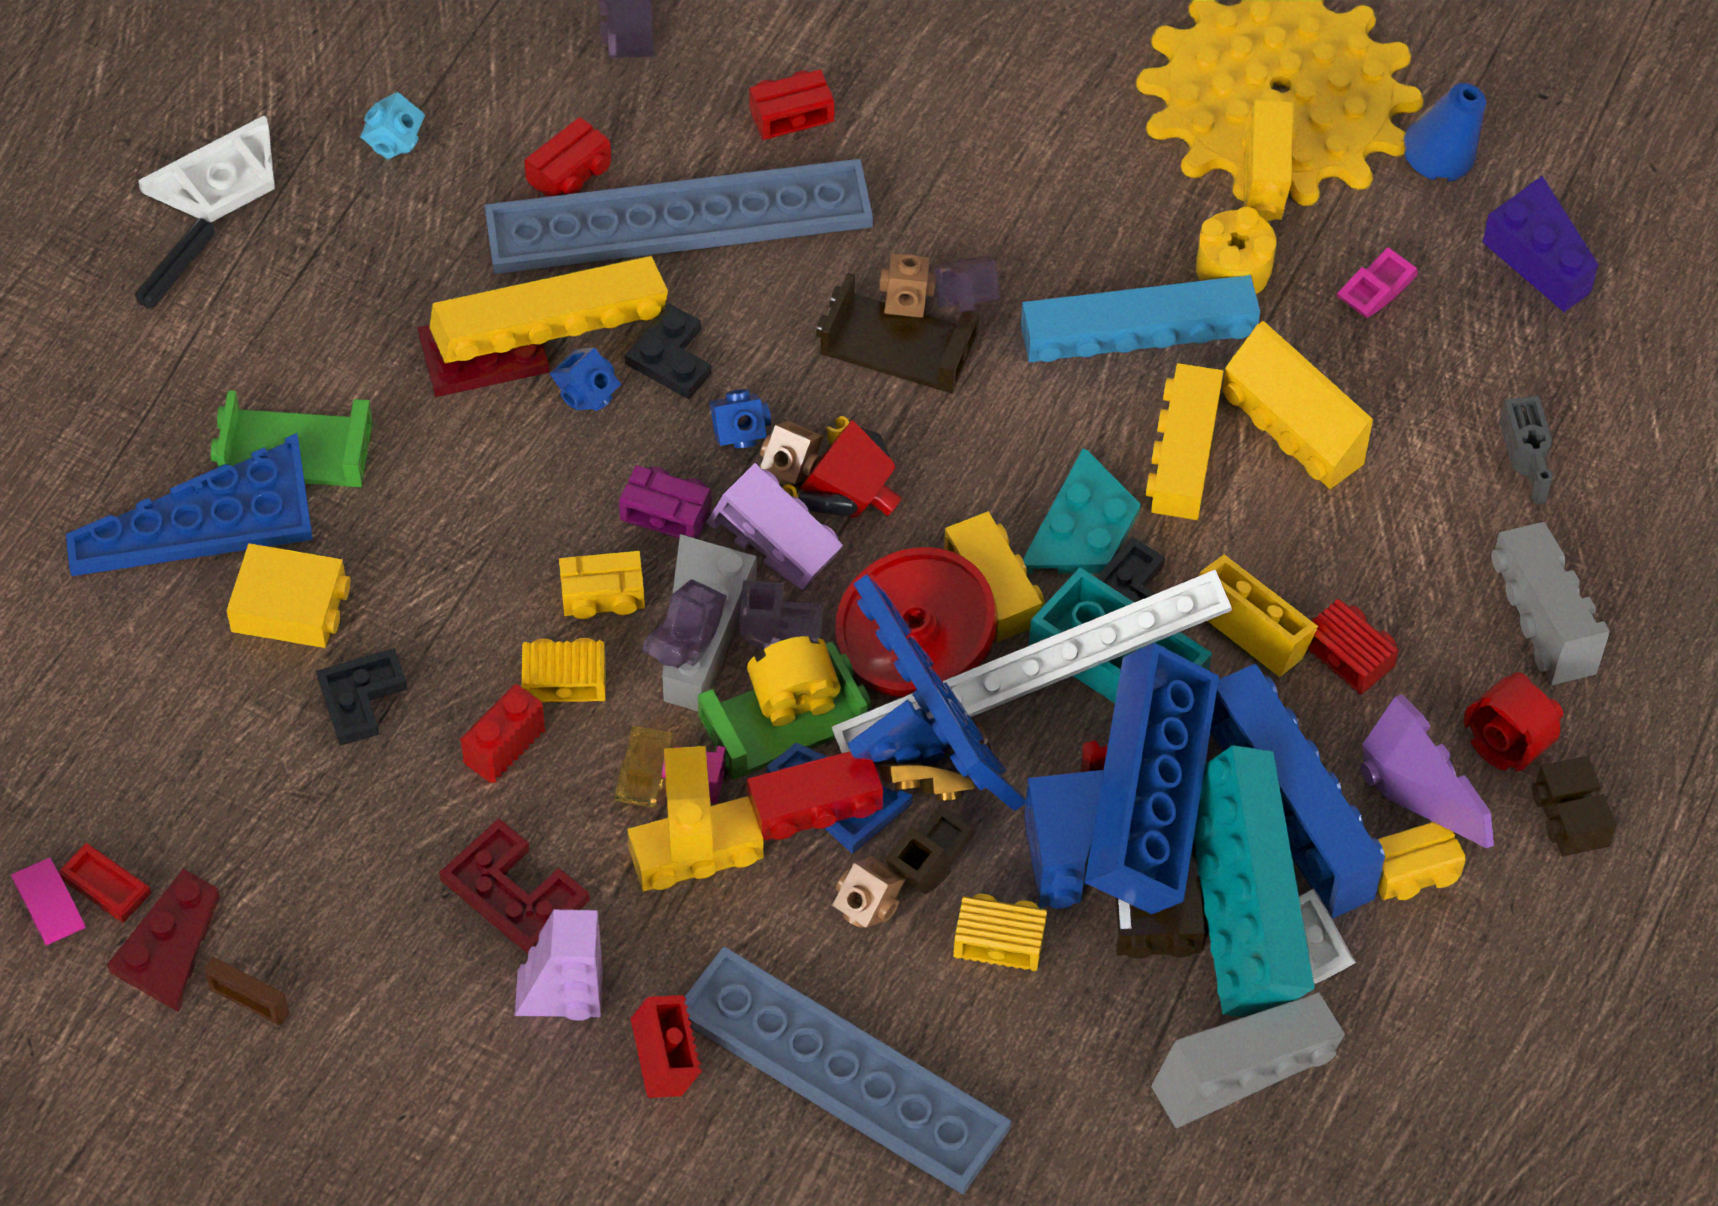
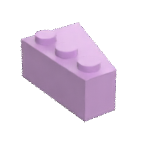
M756 463L723 494L706 522L714 529L721 524L737 535L735 543L741 548L745 549L748 545H751L767 556L764 559V564L801 590H804L835 558L843 546L838 540L836 533L829 526L820 524L809 513L807 506L800 499L791 497L779 486L777 478L771 472L762 470Z
M553 910L539 933L538 944L536 947L532 946L530 948L526 964H521L518 969L515 1016L567 1017L576 1021L586 1020L590 1017H601L603 966L597 910Z

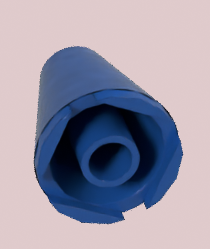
M1469 83L1456 84L1410 124L1403 138L1406 147L1404 154L1414 170L1433 180H1436L1438 176L1449 178L1447 181H1456L1466 176L1476 160L1486 106L1485 96L1479 88Z

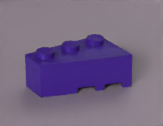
M1543 176L1488 215L1482 243L1563 312H1566L1591 293L1598 263Z

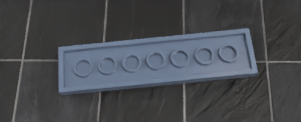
M726 947L720 950L685 995L687 1000L684 1004L688 1006L686 1012L690 1014L688 1020L692 1022L691 1028L963 1195L1011 1129L1012 1121Z

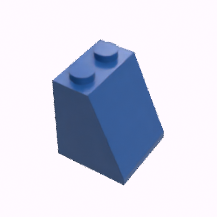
M1104 770L1028 778L1024 822L1039 907L1051 906L1052 908L1062 909L1075 903H1081L1087 885L1085 877Z

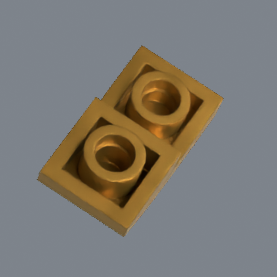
M912 764L879 765L882 782L895 783V789L898 790L920 787L919 779H921L923 793L936 794L937 801L962 798L961 791L974 789V782L971 779L949 770Z

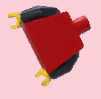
M840 416L835 419L836 429L830 426L826 428L827 440L831 446L800 486L803 491L797 494L796 488L790 484H786L782 488L791 497L800 499L807 506L809 512L857 518L871 503L888 517L902 499V497L884 484L896 468L895 463L891 460L879 433L859 427L853 420L849 422L845 416Z

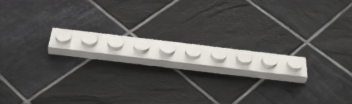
M1213 570L942 682L948 683L969 716L973 717L1232 611L1231 605L1216 570ZM910 694L832 726L841 752H849L850 749L847 743L904 701L909 700L912 702L915 710L921 708L913 695ZM931 712L926 714L928 719L934 718Z

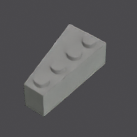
M1540 522L1499 532L1496 547L1491 552L1492 563L1496 572H1502L1505 579L1509 603L1512 606L1516 605L1519 611L1523 635L1527 639L1530 638L1533 643L1538 669L1541 672L1545 671L1551 686L1597 675L1610 630L1604 621L1595 622L1592 614L1596 613V607L1590 597L1581 598L1580 580L1574 570L1567 572L1564 570L1565 555L1546 523Z
M680 534L662 674L664 702L698 711V694L713 688L757 584L756 556Z
M1316 993L1176 1040L1151 1087L1177 1129L1309 1067H1318L1328 1063L1336 1056V1049L1345 1033L1320 993Z

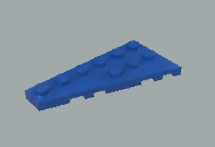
M296 433L284 438V444L266 451L265 447L251 453L252 458L236 465H222L169 489L170 494L151 501L150 498L136 503V508L117 517L108 515L67 533L66 541L71 576L242 551L247 549L248 543L269 547L313 540L298 434Z
M867 574L856 581L854 586L862 597L857 601V604L870 621L876 620L880 627L875 631L878 639L889 652L894 650L898 657L894 665L900 675L907 682L912 680L917 690L912 695L926 714L931 712L936 721L931 726L938 738L945 745L950 743L955 751L950 758L956 768L964 777L969 775L981 791L987 788L1014 812L1026 804V798L1019 789L1017 790L1001 776L1007 770L986 744L983 743L981 745L979 743L984 739L982 733L948 683H943L931 668L934 663L929 655L913 637L910 636L907 639L906 636L911 633V629L884 589Z

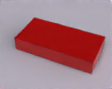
M87 842L58 871L63 882L122 923L151 895L150 887Z

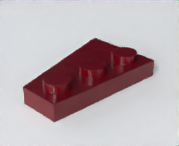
M183 869L107 964L109 973L179 1012L188 978L191 979L195 968V958L201 941L205 939L220 897L218 888Z

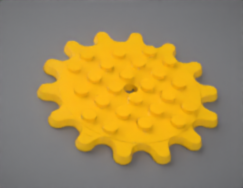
M1192 0L1189 4V14L1195 20L1196 26L1186 30L1161 26L1153 33L1151 45L1154 49L1168 57L1169 64L1164 67L1144 69L1137 76L1136 88L1143 94L1158 96L1166 102L1167 108L1154 114L1148 120L1146 130L1149 136L1154 139L1180 138L1188 143L1190 151L1181 161L1182 172L1188 177L1199 178L1214 169L1226 170L1234 177L1232 192L1241 201H1244L1245 137L1254 100L1293 102L1292 171L1289 191L1293 201L1297 204L1310 206L1318 201L1320 195L1319 183L1327 177L1340 178L1354 189L1362 190L1368 188L1373 181V174L1365 162L1367 155L1373 152H1384L1392 156L1404 155L1406 149L1405 141H1403L1405 132L1392 124L1391 119L1400 113H1415L1419 111L1424 102L1421 91L1418 88L1397 83L1391 77L1395 71L1409 65L1411 54L1408 46L1402 42L1380 44L1371 40L1367 35L1375 26L1376 17L1373 10L1365 5L1357 6L1346 13H1334L1324 7L1325 0H1242L1241 3L1232 6L1221 5L1215 0ZM1276 82L1277 85L1284 86L1290 90L1280 93L1277 90H1272L1271 87Z

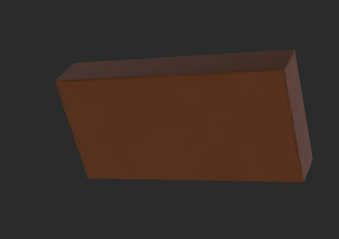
M213 956L204 967L211 991L277 1025H282L289 1015L286 996L279 990Z

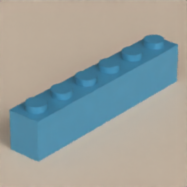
M1251 275L1022 302L1021 329L1028 361L1051 362L1069 357H1091L1096 354L1111 352L1127 353L1136 349L1167 348L1172 345L1186 343L1202 344L1211 340L1228 338L1242 339L1249 336L1257 324H1259L1260 309Z

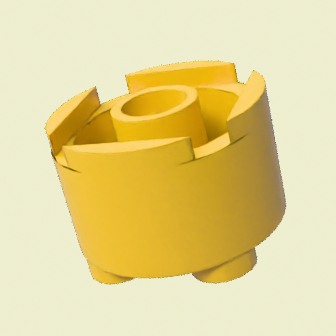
M1251 207L1224 211L1205 220L1200 232L1196 261V273L1199 280L1205 281L1251 275L1255 293H1260L1267 285L1273 270L1277 244L1274 230Z
M809 636L782 640L765 648L766 657L756 662L754 656L748 662L747 670L760 709L765 717L771 719L773 726L787 725L795 720V715L811 711L813 715H822L835 707L833 699L839 694L841 687L823 639L818 638V644L811 643Z

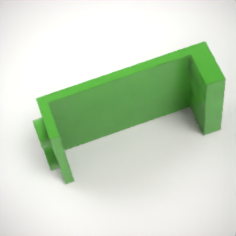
M228 391L225 406H219L217 427L220 429L219 438H213L211 461L217 462L218 467L225 464L233 466L252 458L251 453L264 447L268 451L284 444V438L297 433L305 484L362 487L373 425L370 401L354 399L351 417L240 410L236 391Z
M832 641L826 643L841 689L836 698L833 699L835 707L825 714L813 715L811 711L795 715V720L787 725L773 726L771 719L762 714L754 690L721 703L713 689L698 694V716L715 748L717 749V746L726 748V769L732 780L767 767L795 743L811 749L836 739L832 726L864 714L871 708V701L863 685L857 687L852 678L853 668L845 653L839 654Z

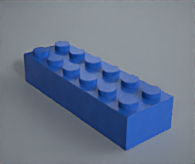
M1156 643L1145 646L1123 657L1085 877L1086 884L1150 914L1184 902L1219 675Z
M1255 663L1218 680L1210 733L1222 752L1232 745L1273 751L1292 860L1310 888L1319 894L1329 915L1333 919L1375 900L1385 853L1378 839L1375 837L1371 838L1363 827V819L1357 807L1353 804L1349 805L1342 795L1341 786L1335 774L1331 771L1327 772L1320 762V755L1316 745L1312 740H1306L1299 730L1298 720L1294 712L1289 707L1285 708L1277 697L1278 693L1273 680L1268 675L1264 676Z

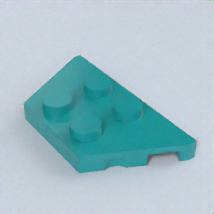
M1082 448L1023 558L1027 574H1033V569L1057 568V574H1073L1079 567L1088 573H1100L1121 550L1140 514L1141 504L1088 450Z

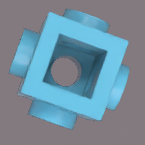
M397 92L376 102L370 108L364 118L366 124L360 137L375 152L384 156L387 160L400 153L406 154L414 148L418 141L417 133L425 114Z

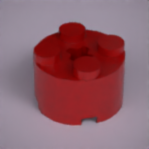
M1515 672L1511 676L1500 679L1468 706L1464 713L1463 723L1465 729L1469 726L1471 727L1475 737L1470 742L1485 761L1503 771L1511 767L1517 768L1515 772L1524 770L1557 741L1560 735L1559 720L1563 717V710L1557 701L1548 698L1538 687L1532 684L1525 674Z

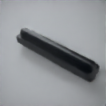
M199 218L135 292L136 301L140 305L150 309L161 299L215 235L214 225L211 222Z

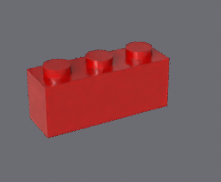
M851 751L747 779V796H749L763 841L787 839L796 832L810 828L824 829L833 825L836 821L851 817H868L875 811L881 810L883 805V787L873 760L854 758Z

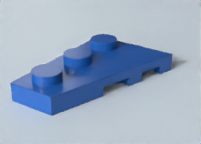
M909 700L904 701L847 743L854 758L872 759L874 762L883 760L897 761L898 764L908 762L921 763L923 766H928L941 760L945 755L944 751L951 747L950 743L945 745L934 732L931 724L936 721L935 718L928 719L926 713L921 708L915 710L913 703Z
M795 743L766 767V773L823 759L827 756ZM882 786L883 805L881 810H877L872 815L864 818L851 817L836 821L833 825L824 829L853 854L912 805L913 795L900 789L898 792Z

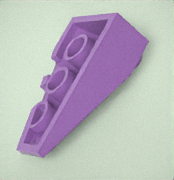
M1403 694L1394 697L1362 744L1364 763L1361 764V771L1367 784L1370 786L1374 785L1387 799L1485 848L1494 846L1490 810L1465 775L1456 777L1453 765L1449 760V751L1444 744L1435 746L1427 735L1426 731L1430 730V724L1423 714Z

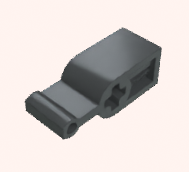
M1531 396L1504 400L1499 424L1511 465L1519 474L1529 476L1533 489L1531 494L1533 502L1535 504L1546 503L1553 477L1552 472L1546 467L1552 437L1540 397Z

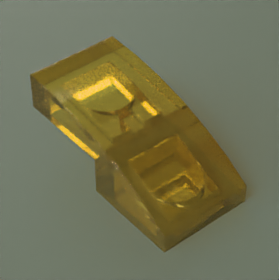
M632 725L625 760H622L614 801L656 808L664 778H662L664 748H672L673 732Z

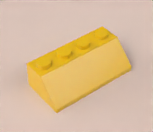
M1261 321L1226 366L1222 392H1224L1225 397L1232 405L1239 406L1251 417L1252 422L1257 428L1265 430L1270 434L1286 454L1293 455L1305 466L1306 471L1313 479L1320 480L1326 487L1332 489L1364 465L1373 419L1267 323Z

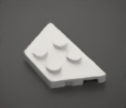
M264 115L138 180L140 190L145 195L194 217L203 218L208 222H213L274 190L275 184L267 118Z

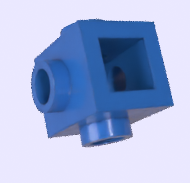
M595 347L575 349L549 373L560 388L562 399L575 410H600L612 400L611 394L621 385L614 375L612 364L602 357Z
M749 389L733 390L727 392L724 399L709 401L714 436L720 446L734 444V448H748L757 445V439L767 437L765 426H771L770 411L767 402L761 403V399L756 393L750 394ZM746 415L743 421L738 422L741 416Z

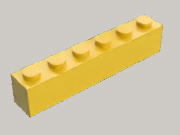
M652 256L436 302L432 305L429 328L445 363L458 360L467 361L476 356L494 352L503 353L512 348L530 344H543L548 340L566 336H579L585 332L602 328H615L621 324L638 320H651L659 316L664 310L668 289Z

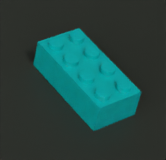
M1079 567L1031 619L1028 646L1135 602ZM1181 632L1154 642L1207 670L1210 669L1212 652ZM1137 650L1075 674L1073 677L1115 704L1123 657Z

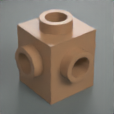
M891 253L889 269L881 268L879 291L886 292L885 314L923 318L926 296L933 297L935 287V274L928 273L929 257Z
M790 421L775 425L772 435L769 434L761 447L760 456L764 458L760 468L771 472L777 478L779 484L793 485L805 481L821 459L817 453L823 435Z
M872 856L854 862L852 868L845 871L836 885V891L839 893L832 906L843 912L844 919L857 927L868 928L880 922H887L898 907L899 901L895 898L905 878Z

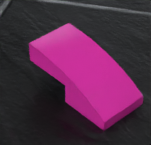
M1387 247L1367 270L1361 267L1337 293V297L1367 319L1386 306L1418 275L1417 268Z
M50 857L11 874L15 887L46 946L85 928L83 920Z

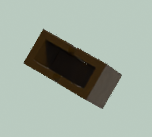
M1589 756L1541 765L1536 783L1532 785L1534 801L1538 807H1543L1547 817L1546 830L1548 837L1552 843H1557L1562 857L1609 847L1616 828L1604 794L1592 796L1591 794L1600 791L1601 786Z

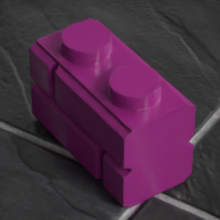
M636 465L619 500L620 520L678 539L680 534L698 539L712 507L711 488L706 487L703 482L695 478L683 480L670 476L667 471L657 466L645 468Z

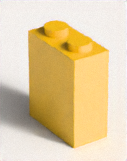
M1254 100L1245 137L1244 207L1255 209L1265 221L1282 219L1291 186L1293 102Z
M248 543L226 610L231 632L326 648L330 633L336 634L340 622V610H338L340 601L346 600L350 591L351 579L350 576H345L343 559Z

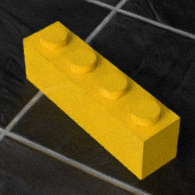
M1177 363L1174 378H1166L1163 401H1169L1170 404L1168 410L1161 409L1157 432L1164 433L1163 442L1155 440L1151 464L1158 465L1157 474L1149 473L1145 495L1153 497L1151 513L1198 520L1224 370Z

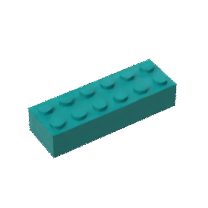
M1232 745L1205 764L1193 839L1222 1014L1247 1017L1295 1001L1315 989L1274 753L1273 751Z

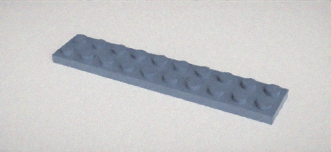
M861 159L484 205L494 274L873 227V215Z

